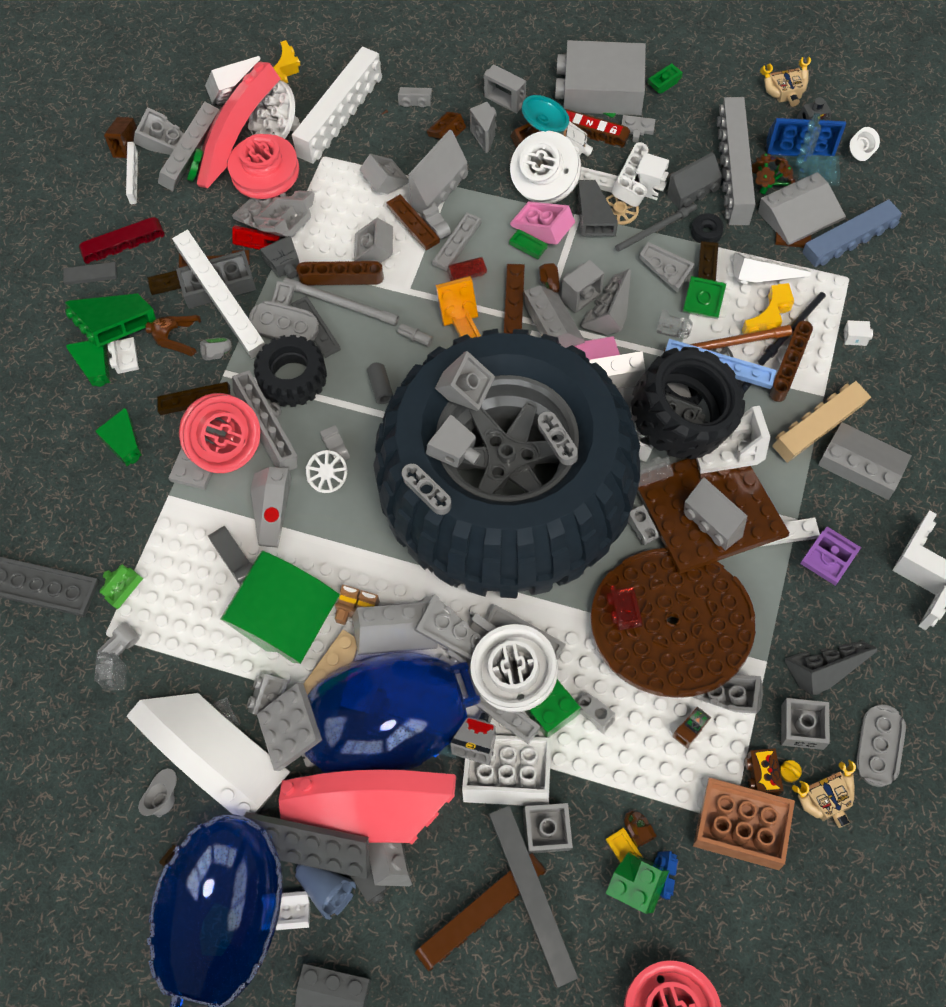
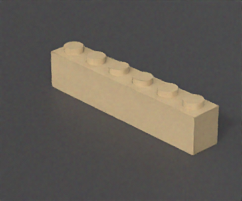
M857 381L851 385L845 384L839 390V394L833 393L827 399V403L821 402L814 408L815 412L811 413L809 411L801 418L803 421L800 423L794 422L788 428V432L782 431L775 437L777 441L772 447L787 463L852 415L871 398Z

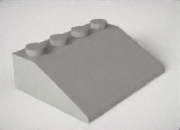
M449 130L408 174L411 206L421 214L423 210L434 205L438 208L442 202L446 201L452 190L454 191L460 181L468 175L467 160L453 131Z
M818 172L762 197L758 210L761 217L788 245L846 218L829 183Z
M842 422L818 466L889 500L901 480L912 455Z

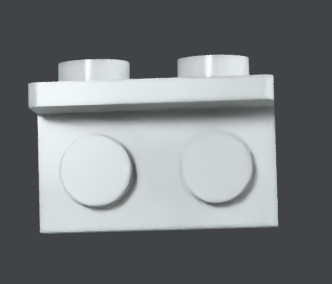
M134 337L115 340L107 344L109 353L112 354V358L109 359L112 369L115 368L118 374L139 369Z

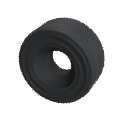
M701 214L693 221L691 235L698 243H701V241L717 243L722 237L724 230L723 222L714 214ZM709 227L712 231L705 232L703 228Z

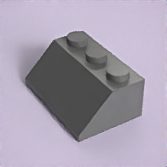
M712 152L671 174L667 196L678 209L688 207L693 201L701 200L706 194L714 193L720 188L722 175L715 154Z
M303 964L297 986L295 1007H366L372 981L350 974Z

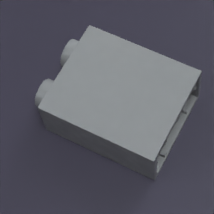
M567 40V54H558L557 74L565 75V78H556L555 99H564L565 109L579 113L642 115L645 94L646 43Z

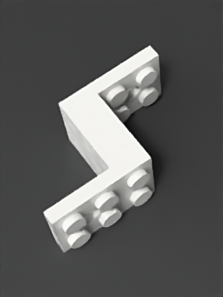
M930 510L918 525L892 570L936 595L919 624V627L927 630L929 626L934 627L946 612V609H944L946 607V559L923 547L928 534L931 533L936 525V522L933 520L937 514Z

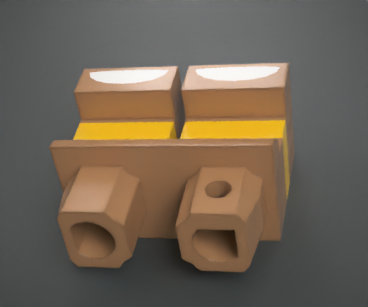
M342 584L338 603L335 604L336 623L346 625L348 617L352 618L357 607L378 606L380 603L378 595L363 590L360 592L359 589Z

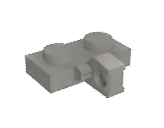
M623 115L621 125L629 128L630 134H633L632 141L638 143L640 135H653L656 119Z

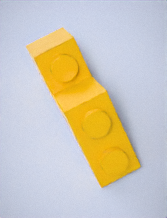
M285 40L280 42L282 55L273 68L281 78L280 80L288 83L287 76L299 72L300 61L297 56H294L293 47L289 46Z
M789 283L771 285L768 294V308L759 316L745 320L742 328L743 334L781 326L782 318L780 313L791 311L794 303Z

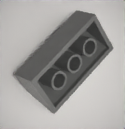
M244 250L209 260L233 296L256 290ZM189 266L176 269L188 309L212 302Z

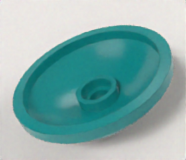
M541 95L528 96L522 103L521 109L525 119L537 130L561 133L567 129L569 125L568 113L553 99Z

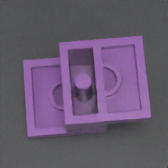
M826 527L800 564L836 586L861 547L831 528Z

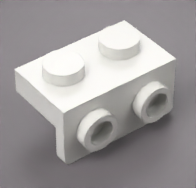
M306 891L264 895L265 914L263 926L265 931L309 928L310 900Z

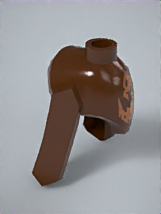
M197 315L160 317L152 323H146V333L152 334L158 346L193 356L197 352L195 348L169 340L168 334L170 330L178 328V326L189 327L195 321H198L200 324L201 318Z

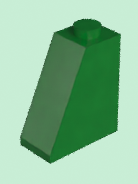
M89 341L66 345L70 355L92 386L101 387L106 383H110L106 344L98 348L93 342L90 343Z
M125 408L95 431L102 442L126 466L136 463L142 455L132 419Z

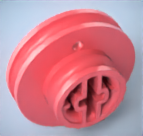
M255 134L240 142L232 150L228 159V171L233 185L240 193L255 199H268L279 196L293 186L299 175V162L294 147L286 139L272 134Z
M212 393L200 397L187 408L180 422L179 440L184 453L194 464L209 472L228 473L241 468L253 457L260 440V425L255 412L247 403L229 394ZM209 426L227 433L225 436L214 432L211 433L206 428ZM205 438H207V439H209L210 441L214 442V444H213V443H210L209 441H205Z
M662 961L648 966L634 978L626 992L623 1006L653 1007L657 1001L658 1007H668L665 996H667L670 1007H721V1003L713 984L700 970L679 961ZM657 976H663L664 982L658 983Z

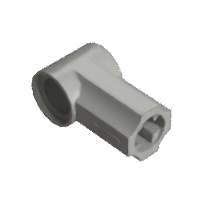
M127 622L119 625L113 631V636L98 649L101 658L108 663H112L125 649L131 648L140 639Z

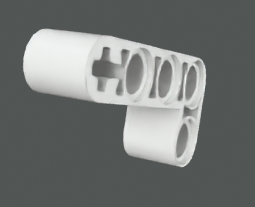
M641 142L634 145L611 190L616 198L633 207L639 206L647 194L645 186L634 180L644 154L648 153L647 145Z

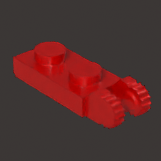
M240 226L232 227V244L260 250L272 244L267 243V240L278 241L280 239V236Z

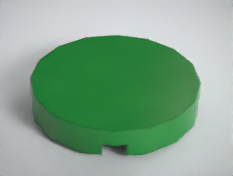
M199 148L195 150L188 171L187 180L189 181L195 179L203 151Z

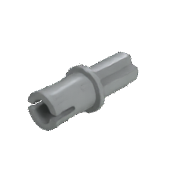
M401 324L398 328V333L410 338L412 342L417 341L427 347L432 344L433 336L421 332L418 328L414 329L405 324Z

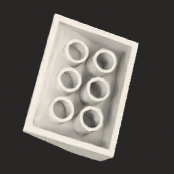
M257 56L212 70L205 85L212 104H224L243 81V77L254 69L253 67L260 61V57Z
M496 735L490 766L465 758L462 785L463 802L523 806L549 805L551 738L534 737L528 745L517 736Z

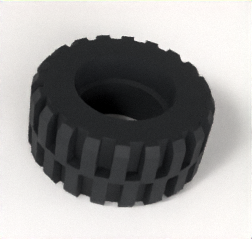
M283 335L277 340L274 338L270 340L269 344L266 343L262 347V351H259L256 355L254 374L261 392L266 399H270V402L279 403L283 407L287 405L296 407L297 404L304 405L307 404L306 401L314 400L316 398L315 395H319L322 392V387L326 384L327 371L321 350L318 346H315L313 341H307L306 337L300 336L298 338L296 335L286 337ZM288 363H300L306 366L305 371L293 379H281L275 376L278 369Z

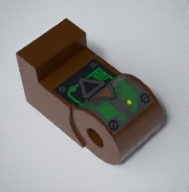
M697 707L682 725L676 729L672 737L688 749L709 722L711 716Z

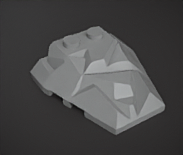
M299 190L295 191L292 196H286V193H282L280 197L250 198L232 217L239 222L267 233L293 237L311 218L309 208L313 205L314 192Z

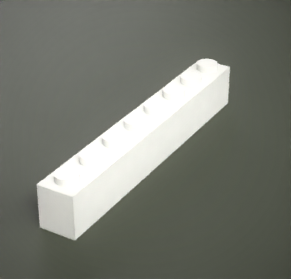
M188 229L172 238L177 250L250 358L256 357L257 353L262 351L265 342Z

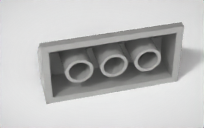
M543 286L524 290L525 307L541 336L547 334L558 337L559 343L565 348L585 343L583 336L558 293Z
M429 603L357 607L352 620L358 655L437 649L438 643L415 631Z

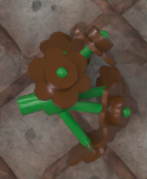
M765 153L761 154V157L756 158V162L751 165L752 173H757L756 183L762 185L759 191L762 194H766L767 190L772 188L773 185L788 186L795 183L792 175L793 169L783 157L774 158L771 154ZM774 161L777 168L775 171H770L768 164ZM782 176L788 178L787 182H778L776 180Z

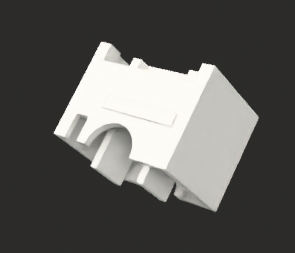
M648 153L644 154L636 174H638L637 182L647 189L645 197L657 200V197L652 196H658L659 194L654 189L664 191L667 184L665 181L669 174L665 170L668 168L669 160Z

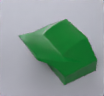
M671 63L648 78L647 83L658 93H663L678 83L682 78L683 72Z

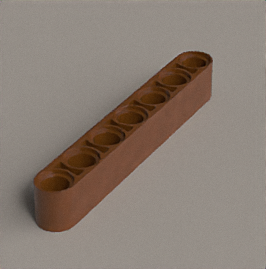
M531 853L529 856L537 876L543 875L547 870L535 855ZM511 871L416 950L415 955L428 972L433 969L435 964L442 962L449 956L455 947L458 948L463 944L469 935L477 932L484 926L489 918H493L498 914L504 905L511 903L519 896V891Z

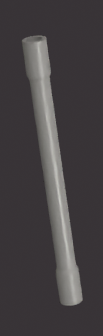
M287 277L283 280L285 283L294 284L295 292L316 297L377 318L394 326L398 323L399 316L393 313L363 305Z

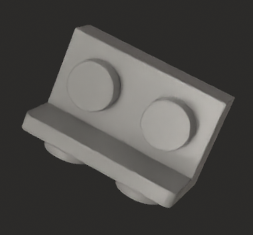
M400 87L398 104L404 107L431 106L432 88Z
M260 672L259 676H256L253 687L255 690L253 696H250L247 702L248 712L257 715V713L285 692L288 680Z

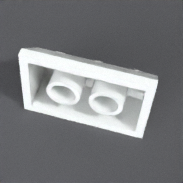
M643 351L589 360L590 363L597 362L607 372L608 377L617 388L635 386L645 373Z

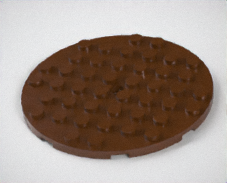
M666 548L644 551L622 561V564L613 571L611 570L602 580L592 603V636L604 662L618 677L631 686L658 696L683 698L715 690L739 672L745 664L754 643L756 633L755 612L751 599L736 576L733 577L717 561L679 574ZM675 617L678 622L674 625L667 622V619Z

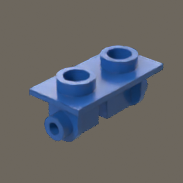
M672 851L657 852L655 864L669 870L660 894L663 899L670 900L671 896H673L675 880L668 877L669 875L676 876L678 864L677 855L672 854Z

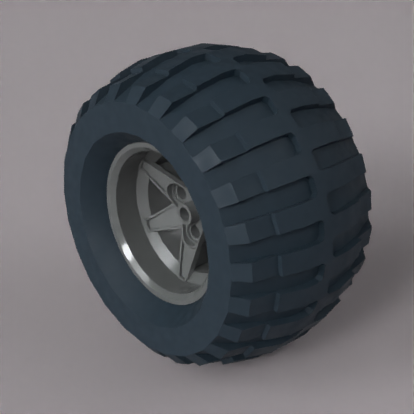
M497 328L482 331V336L470 338L466 334L454 339L453 345L445 349L439 346L429 353L423 365L415 364L406 375L401 386L397 387L394 396H391L383 423H380L376 434V458L373 464L382 513L387 517L397 542L403 547L407 546L408 553L424 570L428 568L431 573L434 572L440 580L450 586L457 588L460 584H464L468 592L486 597L487 591L500 592L501 598L514 599L517 598L518 592L529 590L531 596L550 592L553 588V583L556 582L559 586L565 585L579 578L588 566L592 567L609 552L611 544L619 538L627 526L640 481L641 462L639 458L640 442L633 420H631L632 415L629 406L616 385L608 377L607 372L597 362L590 363L589 359L586 358L585 352L573 345L567 348L561 346L558 337L543 334L539 338L529 335V330L513 329V334L499 333ZM466 351L495 376L478 411L447 400L435 389L443 371ZM547 411L554 413L578 450V459L574 464H562L538 427V417L541 413ZM450 415L454 416L475 435L476 440L473 449L481 454L475 465L464 459L459 467H453L426 454L427 444ZM545 420L544 423H547V424L549 425V427H550V430H551V429H552L551 422H548L547 420ZM559 434L552 437V440L555 442H560L564 439ZM492 444H499V446L494 447ZM564 447V455L572 456V453L569 454L566 447ZM524 457H530L531 459H530V460H525V459H523V458H524ZM536 464H556L558 469L554 477L548 483L542 485L532 469L535 468ZM406 465H418L450 496L451 510L447 514H436L404 483L402 469ZM476 468L486 470L478 489L464 481L458 471ZM409 472L408 478L413 476L418 483L419 480L416 478V473L412 474ZM495 475H502L503 477H501V478H495L494 476H495ZM508 480L526 492L518 495L494 494L498 489L505 487ZM424 485L420 490L422 493L427 494L433 488L430 485ZM436 495L434 498L437 500L438 506L442 505L444 507L445 501L440 502Z

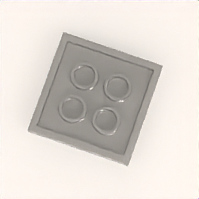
M296 683L257 713L274 771H281L322 741L303 683Z

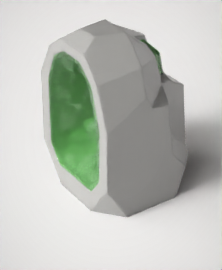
M210 338L200 342L201 355L204 360L220 359L232 347L231 341L228 338Z

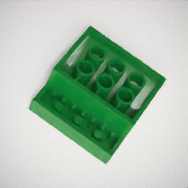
M261 551L220 620L265 651L278 652L292 663L301 664L340 594L298 567L270 553Z

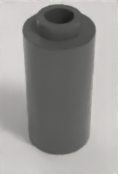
M377 362L372 363L367 368V373L375 400L378 404L389 403L393 392L385 366Z

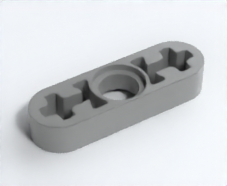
M548 411L541 413L538 417V427L562 464H574L578 459V450L554 413ZM545 420H547L548 422H551V426H552V429H551V430H550L549 425H548L547 423H544ZM559 434L564 439L560 442H555L552 440V437ZM566 447L569 454L572 453V456L564 455L563 448Z
M408 464L402 469L404 483L436 514L444 515L451 510L450 496L418 465ZM409 472L412 474L416 473V478L419 480L418 483L413 476L408 478ZM424 485H430L433 488L427 494L422 493L420 489ZM436 495L440 502L445 501L444 507L442 505L438 506L437 500L434 498Z

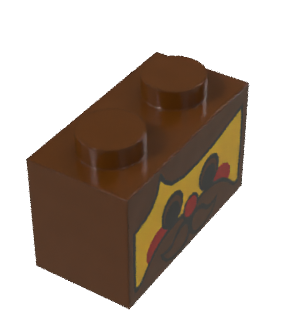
M776 748L751 750L744 759L746 770H750L749 788L772 795H780L784 790Z

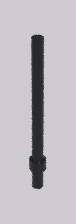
M820 292L791 324L792 333L800 321H804L826 297L824 292ZM790 336L778 338L772 345H769L765 349V353L758 360V363L763 366L770 358H773L778 353L781 345Z

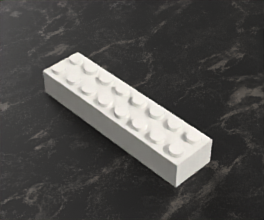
M362 46L294 131L292 138L297 157L313 164L321 158L324 149L329 148L331 140L339 135L342 126H346L349 117L356 113L359 104L364 103L366 95L373 91L374 85L377 82L381 81L382 73L379 53Z

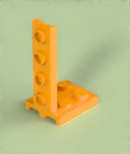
M469 276L435 285L443 325L453 324L459 337L466 334L470 338L480 337L481 335L472 318L478 317L472 278Z

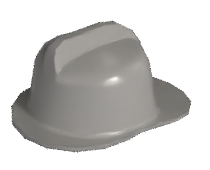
M164 769L154 777L139 801L138 809L142 815L161 817L172 809L175 803L174 788L177 781V776L173 769Z

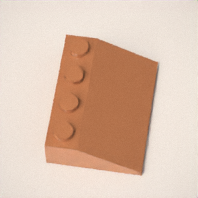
M708 778L693 847L780 870L786 861L795 801Z

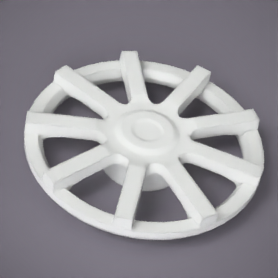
M323 450L312 455L306 465L307 481L318 492L331 493L338 490L347 478L345 460L341 455L330 450ZM325 454V464L320 461L318 456ZM329 454L336 456L331 464H329ZM316 460L320 468L312 467V462ZM341 460L344 467L335 469L333 466ZM310 470L319 472L312 478L310 476ZM344 471L343 479L335 476V472ZM321 477V481L319 483V486L317 487L313 483V481ZM331 478H334L340 484L333 488ZM325 480H327L329 490L322 489Z

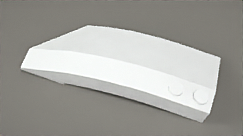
M199 693L139 700L127 715L128 719L166 757L241 822H243V816L246 812L257 814L290 773L287 768L281 771H274L269 754L231 723Z

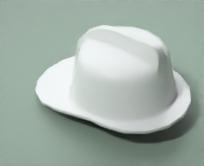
M864 127L852 137L849 145L853 157L859 161L869 159L879 147V135L870 127Z

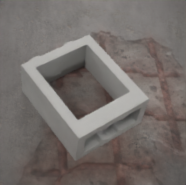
M493 64L484 73L485 98L517 114L522 107L523 101L526 99V80ZM496 84L510 90L511 95L496 88Z

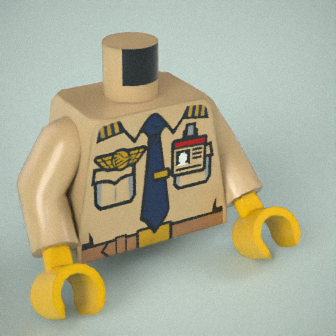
M803 57L800 59L799 66L802 67V70L796 68L770 73L773 70L771 64L767 65V71L765 66H762L760 73L765 75L766 92L772 97L777 98L779 103L789 101L792 107L798 105L799 99L806 91L808 85L809 70H807V66L811 63V58H807V64L803 63Z
M848 760L849 766L847 768L842 761L839 763V768L844 771L843 773L840 771L810 786L800 781L801 789L796 785L792 786V790L798 793V798L804 811L815 818H820L822 821L833 817L838 828L850 823L844 811L850 809L854 801L855 785L853 772L856 769V765L851 760Z

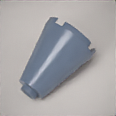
M300 864L296 867V879L325 919H332L330 915L333 913L336 915L340 914L353 897L351 893L352 887L356 889V884L351 879L337 872Z

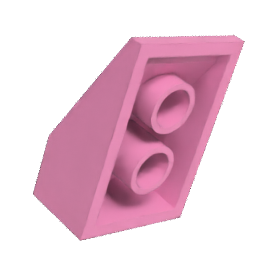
M528 201L511 221L510 225L545 243L557 245L573 226L575 220L568 205Z

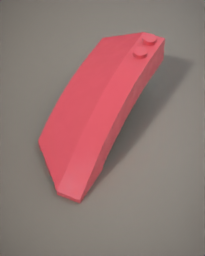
M256 63L253 67L254 69L243 77V81L230 95L213 120L202 147L203 154L197 176V185L199 187L208 189L227 168V161L233 146L249 116L281 79L270 63Z
M355 770L283 780L279 795L280 819L369 837V843L413 844L418 839L417 834L424 826L428 827L439 815V809L455 797L456 776L454 774L409 770Z

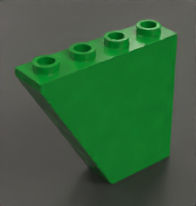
M138 293L65 302L67 307L65 313L68 319H72L74 325L79 327L83 335L86 334L89 342H93L97 348L144 329L147 322L152 323L156 319L153 308Z

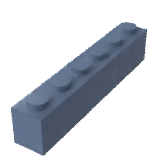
M887 200L807 242L802 253L814 267L820 264L824 266L830 259L834 257L839 258L847 250H854L858 244L862 242L867 243L875 235H882L886 229L895 228L899 224L902 213L890 200Z

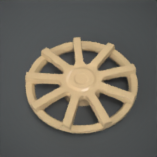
M613 194L606 198L608 204L613 207L614 215H617L618 224H629L637 218L639 206L636 207V212H631L627 209L633 206H627L625 202L619 201L616 197V203L612 204L609 202L608 199L615 197ZM625 213H629V214H632V215H634V216L629 219V218L625 215ZM620 216H623L626 221H620Z

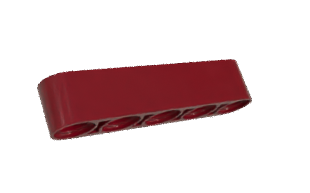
M151 217L86 240L79 245V250L84 262L90 264L94 260L98 261L107 258L106 256L121 253L125 249L135 248L144 242L146 244L158 237L162 238L165 234L159 219Z

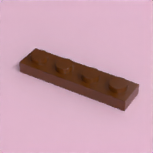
M401 194L386 202L389 210L425 251L440 243V238Z

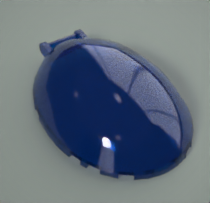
M394 652L359 659L336 669L315 685L307 695L322 741L304 753V755L311 763L326 773L355 770H410L422 765L424 761L437 756L441 750L448 744H451L453 737L466 718H468L466 708L481 702L480 696L476 695L468 671L470 668L469 664L463 662L451 666L450 663L437 657L422 653ZM455 674H461L468 698L463 699Z
M224 814L212 817L213 819L206 823L197 825L187 834L188 837L180 846H176L174 849L175 854L169 864H165L158 880L148 921L151 923L150 937H147V946H150L151 960L148 962L152 978L156 980L161 993L172 996L170 1007H184L182 1006L183 999L207 1005L208 1007L227 1006L250 984L269 950L280 914L282 869L278 852L271 837L264 828L244 816Z

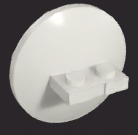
M279 80L251 113L248 123V129L251 130V133L255 131V134H272L285 139L290 131H295L298 128L300 122L295 116L294 95L287 83Z

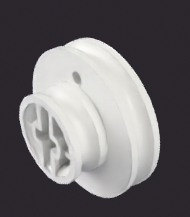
M554 131L537 132L525 138L513 153L510 164L511 178L518 191L528 200L539 203H556L567 197L576 187L581 175V159L574 145L564 135Z
M509 624L490 631L477 644L471 658V676L479 694L488 704L506 712H523L540 705L551 694L558 678V663L551 643L541 632L526 625ZM516 660L518 664L517 669L520 678V683L516 684V681L513 676L514 671L512 661ZM526 663H528V665H529V667H530L531 675H530V672H529V670H528V667H527ZM502 672H503V674H504V676H505V678H506L508 684L504 683V678H503Z

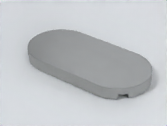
M264 301L262 304L254 306L249 315V320L259 335L272 339L275 338L277 340L283 335L286 337L296 335L298 338L303 336L306 337L307 341H313L319 333V323L313 313L285 304Z
M877 705L865 713L857 750L856 769L860 777L866 783L876 787L891 784L898 777L901 766L906 724L899 715V712L889 705Z

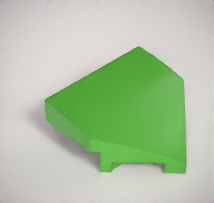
M122 564L116 571L110 572L108 570L104 572L103 578L106 580L104 586L100 589V593L105 596L104 599L113 607L119 609L144 578L133 569L127 568Z

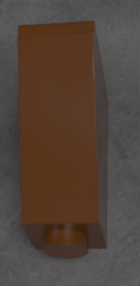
M117 117L105 132L104 137L113 158H127V142H134V135L137 129L134 118Z

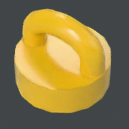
M793 760L785 761L779 768L781 778L786 782H795L802 774L800 765Z

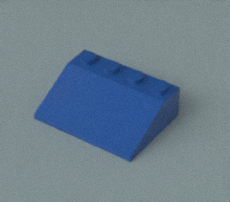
M776 118L767 135V154L834 158L846 126V121Z

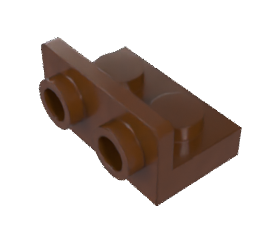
M447 111L427 130V134L429 137L441 139L451 130L456 138L466 128V125L460 113Z

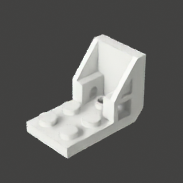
M754 406L747 410L736 430L717 449L701 458H696L700 474L758 465L766 459L770 434L760 406Z

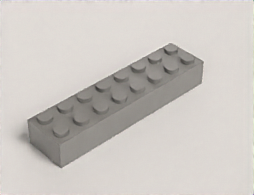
M724 97L723 104H720L719 107L720 116H717V127H720L718 139H721L719 143V152H722L720 165H723L721 175L722 179H725L722 187L723 192H726V195H724V206H727L725 219H728L729 225H750L755 207L745 99L744 97Z

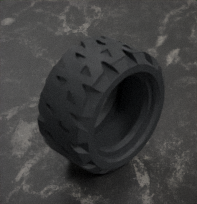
M683 347L681 351L678 348L665 351L661 357L658 356L637 382L632 392L634 396L631 401L632 415L637 417L635 424L641 435L647 436L649 438L648 443L657 450H665L667 455L681 459L685 457L688 459L701 458L717 449L741 423V418L745 411V400H743L744 391L740 380H736L735 372L726 362L722 363L718 356L709 351L701 352L696 347ZM680 383L697 391L708 406L710 423L697 424L680 417L671 408L666 399L665 384Z

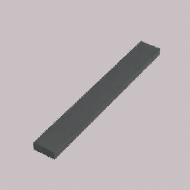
M510 806L488 814L556 987L558 988L578 979Z

